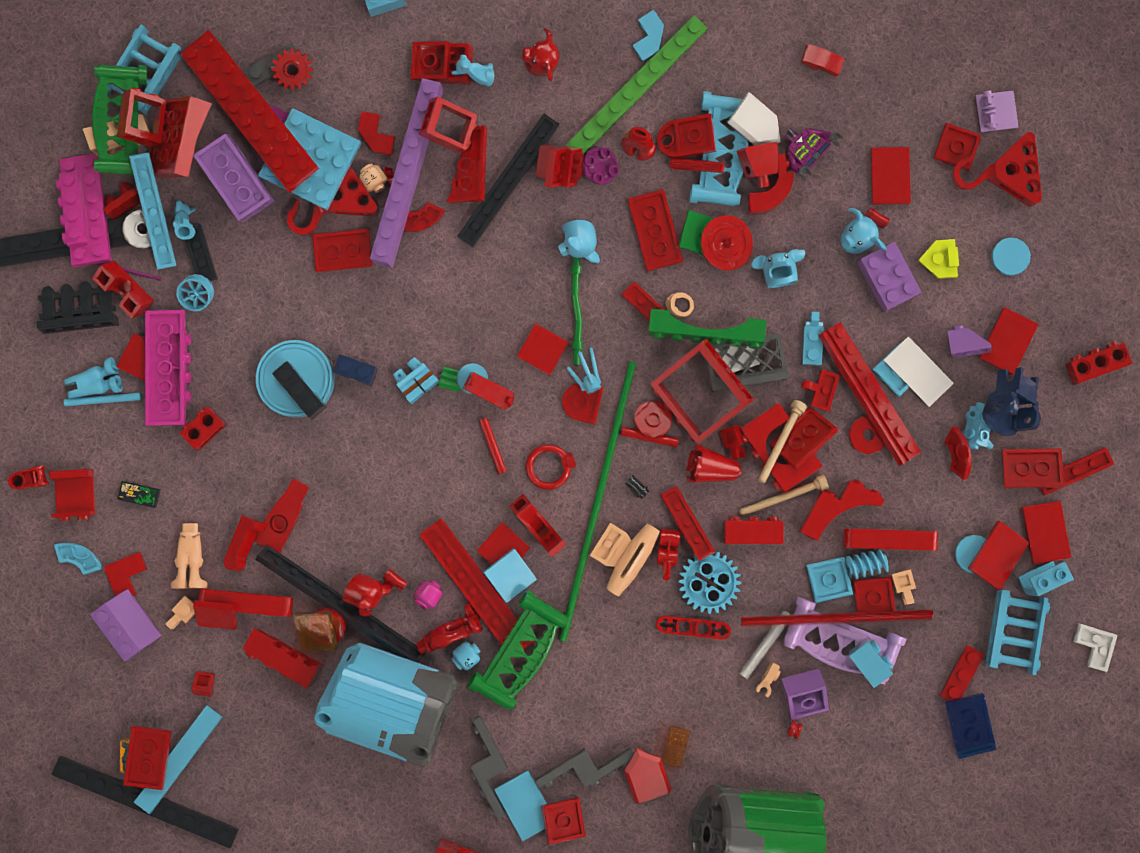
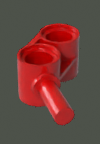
M661 529L657 565L663 567V580L668 581L670 580L671 567L677 566V548L679 547L680 531Z

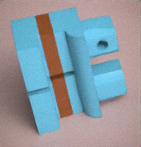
M415 357L407 363L412 369L409 375H406L402 369L393 374L397 381L396 385L411 404L425 394L415 380L426 392L439 383V380L427 366Z

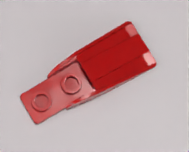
M293 479L290 482L286 492L282 494L263 522L266 525L263 532L258 531L254 540L256 543L263 547L269 545L281 553L303 509L302 502L309 491L307 485L297 479Z

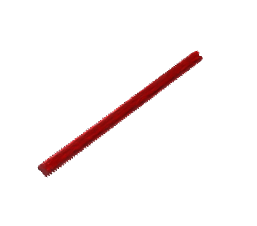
M933 610L849 612V614L848 612L842 614L821 613L818 615L799 614V616L797 614L794 616L775 615V617L774 615L763 617L747 616L746 618L744 616L741 617L740 625L743 628L744 626L749 628L750 625L751 628V625L752 627H756V625L757 627L758 625L760 627L761 625L762 627L763 625L765 627L766 625L767 627L768 625L769 627L774 625L775 627V624L776 626H780V624L781 626L782 624L784 626L785 624L786 626L787 624L789 626H792V624L797 626L798 624L799 626V623L802 626L804 623L805 625L806 623L808 625L809 623L810 625L811 623L813 625H816V623L817 625L818 623L826 625L828 622L829 624L830 622L832 624H835V622L836 624L837 622L839 624L840 622L841 624L842 622L844 624H847V622L852 624L854 621L855 623H859V621L860 623L861 621L863 623H866V621L867 623L868 621L870 623H873V621L878 623L880 620L882 622H885V620L886 622L887 620L889 622H892V620L894 622H899V620L902 622L906 621V619L908 621H911V619L912 621H918V619L920 621H925V619L928 621L930 619L933 620Z

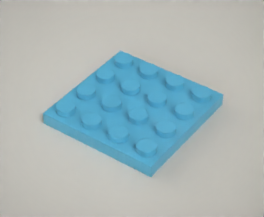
M292 108L285 125L320 169L291 193L328 210L361 145V141ZM264 163L258 177L286 190L268 165Z

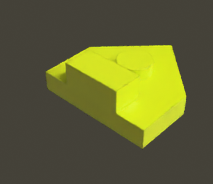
M955 239L934 241L917 262L928 269L937 279L957 278L959 259L958 247H955Z

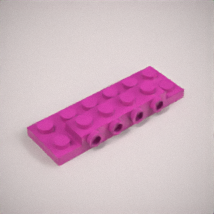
M95 153L59 159L61 174H59V180H56V186L58 191H61V197H58V204L63 209L60 221L62 226H65V233H62V239L64 244H67L70 248L71 265L74 268L112 261L107 217L103 209L105 207L102 176L98 171H94V159L98 160L99 158Z
M185 310L145 311L146 426L185 425L186 407H188V402H191V391H188V383H191V373L188 372V364H191V354L187 351V345H191V335L187 334Z

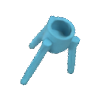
M589 348L594 375L590 373L582 352H578V355L587 375L583 378L584 382L580 380L570 367H567L569 373L580 385L581 390H586L587 394L601 388V380L598 375L592 348Z

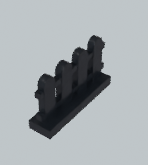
M83 282L80 284V291H74L69 284H64L61 287V293L55 294V291L50 286H46L42 289V295L38 296V300L42 301V314H39V319L43 321H37V329L43 334L119 326V319L113 313V311H116V306L112 305V293H115V291L109 290L105 292L99 285V289H93L90 283ZM93 295H99V307L93 308ZM80 297V309L75 310L74 298ZM61 299L60 312H56L55 300Z

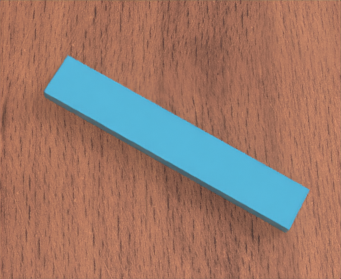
M147 152L131 155L129 158L157 270L177 266L150 154Z
M206 705L168 756L164 789L144 788L134 803L148 814H151L223 716Z

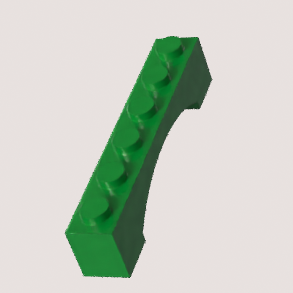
M651 309L648 336L658 340L664 339V337L671 338L673 341L687 339L691 340L692 343H701L707 339L712 345L728 343L732 347L748 345L749 348L759 349L765 343L767 320L747 318L745 323L736 327L703 329L679 321L670 315V310Z

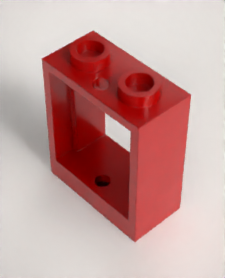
M131 88L124 92L122 95L117 137L151 148L160 145L167 100L160 98L156 94L143 93L142 90L137 88ZM134 100L155 106L152 133L130 127Z
M437 96L429 100L418 135L457 153L466 151L471 144V133L477 125V115ZM441 108L466 119L459 142L434 131Z

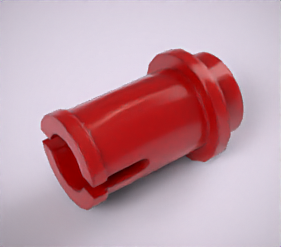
M869 208L865 214V217L872 219L882 229L890 221V218L877 212L876 208Z
M389 569L383 576L384 582H389L401 592L408 582L394 573V569L393 571Z

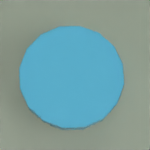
M1006 238L997 243L993 248L991 261L994 268L1001 272V274L1014 276L1027 268L1030 263L1031 254L1028 246L1018 238Z
M971 535L964 537L958 542L955 547V560L962 570L973 573L968 567L984 543V537Z

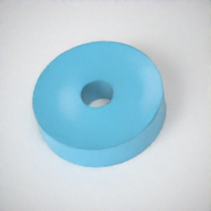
M467 364L457 374V384L465 393L471 394L462 389L470 372L488 379L486 370L478 364Z

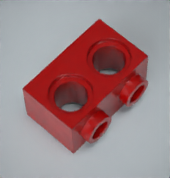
M210 407L200 409L196 413L197 417L192 422L188 421L182 427L183 430L180 432V435L197 451H200L227 425ZM212 416L213 423L207 426L205 420L207 417ZM195 429L199 431L197 439H193L191 436L192 431Z

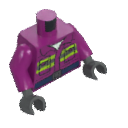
M790 128L783 136L791 143L786 150L789 168L800 175L801 179L805 181V174L812 176L811 168L832 145L830 142H833L837 147L840 145L837 139H844L840 132L831 133L824 130L805 128L799 135Z

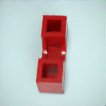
M116 261L101 265L92 277L105 292L112 290L123 297L119 306L131 319L145 314V311H148L154 302L144 289Z

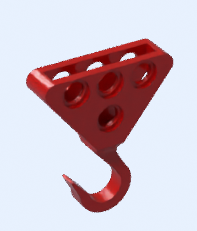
M1026 132L1003 155L993 164L989 165L974 182L967 183L963 181L960 177V169L975 154L961 160L952 169V181L961 190H972L983 181L988 180L1028 207H1032L1042 200L1036 138L1032 132ZM1022 147L1028 150V155L1023 153ZM1024 166L1029 167L1030 173L1024 170ZM1006 167L1011 169L1012 175L1007 174ZM1026 185L1032 187V192L1027 190Z
M349 167L337 193H342L340 200H333L328 210L316 205L310 225L306 228H298L294 223L300 201L297 199L287 215V223L290 229L297 235L307 236L317 229L322 216L325 214L375 217L379 214V208L352 168ZM351 183H358V187L355 190L349 189ZM362 198H368L369 201L366 205L362 206L359 204Z

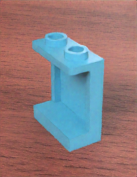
M1053 561L1017 577L1025 595L1040 596L1074 580L1065 562L1055 565Z

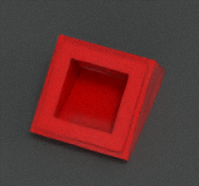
M196 671L191 687L192 693L194 695L212 697L215 674Z

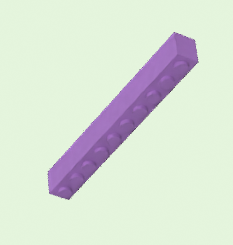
M422 78L370 256L374 264L389 268L394 266L430 141L418 134L429 100L437 96L440 98L443 96L444 89L440 82Z

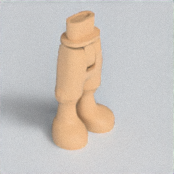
M182 524V532H179L177 557L174 560L178 573L176 579L171 582V589H206L207 582L202 580L199 575V568L203 564L198 524ZM188 565L190 567L189 587L188 581L186 579V569Z

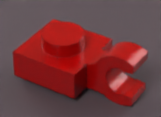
M739 425L720 430L725 449L730 448L732 460L746 457L745 450L740 446V444L744 443V440L741 437Z

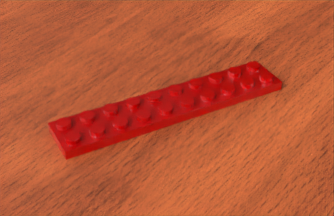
M209 29L180 53L289 193L320 169Z

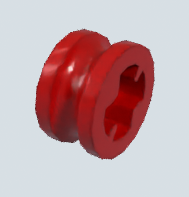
M792 720L787 736H794V739L797 740L801 733L802 723L799 722L797 724L795 720Z

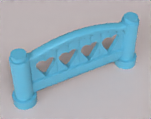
M703 91L700 110L708 111V114H712L716 152L703 154L702 161L719 162L716 158L726 153H730L733 158L730 160L732 166L730 168L725 167L724 172L730 173V178L728 179L729 186L724 187L713 178L721 173L701 171L699 185H691L689 203L697 204L699 201L739 206L741 194H737L736 190L744 171L737 150L748 147V140L737 130L730 131L720 121L731 117L743 99L711 95V92ZM733 135L735 137V140L732 142L734 148L729 150L718 140L725 136Z

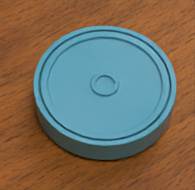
M300 340L284 341L270 348L261 358L256 371V387L262 401L274 412L292 418L306 417L307 415L272 373L286 361L290 362L303 377L306 384L326 404L332 395L335 384L333 367L328 357L316 346Z

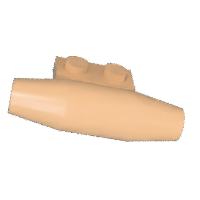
M612 523L609 524L590 556L604 565L615 567L607 584V590L616 596H620L631 584L652 552L660 533L658 529L646 523L631 540L625 531Z

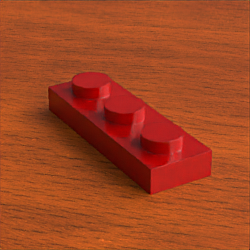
M966 644L939 696L958 706L985 654Z

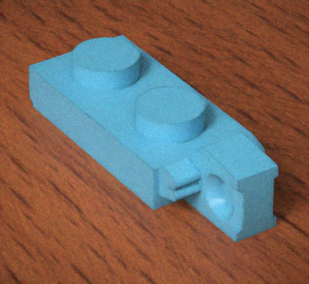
M820 312L810 313V322H805L802 351L803 365H822L823 343L818 335L824 332L823 322H819Z

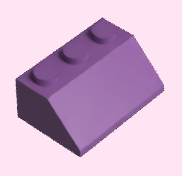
M963 325L951 327L952 330L948 331L953 358L992 352L991 343L969 328H964Z
M128 589L90 614L124 662L133 658L162 636Z

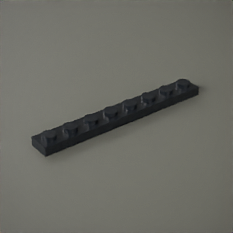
M545 113L541 116L488 191L484 201H481L457 235L460 240L474 248L538 157L540 146L546 145L560 126L558 122Z

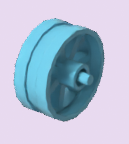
M194 274L189 275L179 284L176 295L184 308L190 311H201L212 301L214 288L207 278ZM193 281L198 282V285L194 286ZM188 282L190 288L184 287V283ZM201 294H208V300ZM198 299L204 304L198 305Z

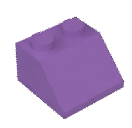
M819 669L782 678L783 691L791 720L829 711L826 685Z

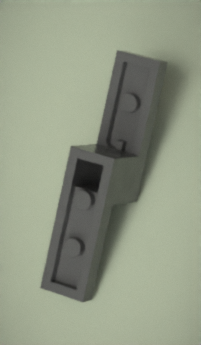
M479 715L473 719L474 724H472V727L477 735H481L483 739L481 744L485 752L489 751L490 754L472 763L470 766L471 770L469 771L473 780H478L481 786L479 791L482 797H487L490 803L488 805L492 816L496 815L497 819L505 816L506 812L489 779L507 770L508 765L482 716Z
M630 747L597 768L588 751L584 748L537 777L535 782L539 788L542 786L547 788L555 782L554 779L556 777H564L571 772V768H574L584 787H593L600 782L599 779L601 777L613 775L617 772L616 768L621 765L625 767L631 761L634 752Z

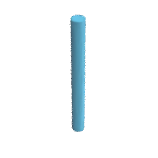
M141 393L64 399V406L142 400Z

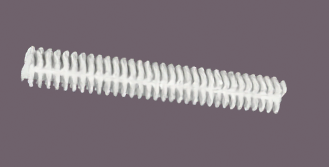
M785 611L781 615L787 616L790 614ZM775 624V627H771L769 633L764 637L765 639L758 645V649L754 651V655L750 657L751 659L747 661L748 663L745 664V667L743 666L744 669L740 670L739 674L748 679L747 677H749L750 673L752 674L751 671L755 670L756 665L758 666L759 662H761L760 659L762 660L763 656L768 652L767 650L774 644V640L778 638V634L785 628L783 624L782 626L781 624L780 626Z

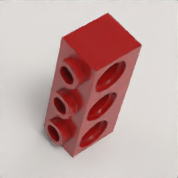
M1116 341L1105 345L1107 349L1102 351L1099 348L1088 351L1089 355L1083 358L1081 354L1070 358L1071 362L1065 365L1073 385L1133 364L1125 342L1118 344ZM1114 351H1116L1119 355L1118 360H1115L1113 358ZM1096 357L1101 360L1100 367L1095 364ZM1078 364L1082 365L1083 373L1078 372Z

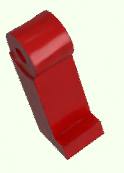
M241 515L224 558L226 569L236 572L244 570L247 556L258 531H264L265 524Z

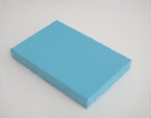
M529 770L494 789L522 841L545 829L541 805L547 804Z

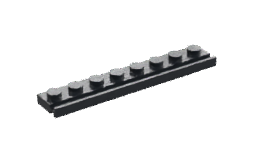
M126 217L107 220L110 249L131 245L124 238L122 232L123 222ZM139 224V225L137 226V230H138V232H139L140 234H142V233H141V227H140V224ZM65 228L0 238V267L70 256V248L67 244H64L62 239V233H65Z

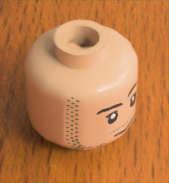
M368 164L360 170L359 180L367 192L375 191V193H378L385 188L384 184L387 182V177L379 165Z

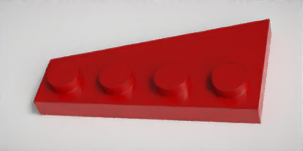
M484 125L476 126L475 130L471 133L469 148L466 151H462L460 161L458 160L456 165L455 179L452 180L451 194L447 198L448 203L484 201L487 127Z

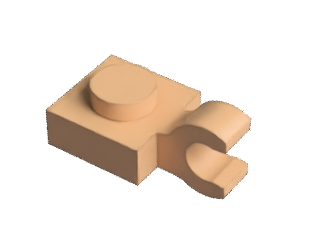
M911 569L891 574L895 592H902L904 605L914 603L911 589H915L916 586Z
M184 596L172 609L175 615L165 625L170 629H174L182 620L188 623L195 615L194 603L187 596Z
M770 662L762 677V681L756 687L757 692L762 687H766L767 692L765 696H770V684L778 679L781 672L779 671V665Z

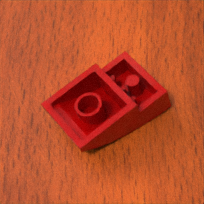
M449 41L413 42L410 79L422 81L423 78L443 84L471 85L472 78L468 74L452 75V72L456 71V64L460 60V55H466L468 60L473 63V47L469 43L451 44Z

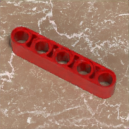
M844 528L843 548L938 551V531Z
M199 589L198 601L234 604L235 612L292 617L294 597Z

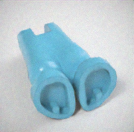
M112 357L106 358L104 367L95 366L65 379V386L77 384L78 389L67 392L68 398L103 394L109 389L115 393L121 392L123 385L121 377L116 375L119 374V370L116 367L115 360ZM115 375L107 380H103L104 377Z

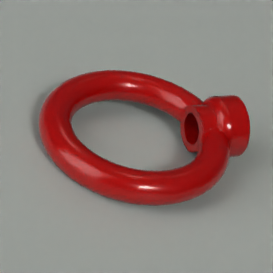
M544 444L536 447L529 454L526 461V473L529 480L536 487L544 490H553L562 486L568 480L571 468L576 467L573 453L567 454L561 447L553 444ZM543 452H553L561 458L564 469L562 475L556 481H541L534 473V461Z

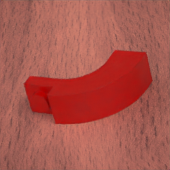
M778 154V173H776L777 180L775 186L766 192L749 193V216L771 212L780 206L789 194L794 181V172H786L789 171V159H786L785 154Z
M524 494L509 505L511 510L551 557L567 545Z

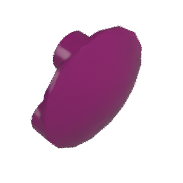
M607 147L593 148L587 152L583 159L584 174L594 184H608L619 173L617 160Z

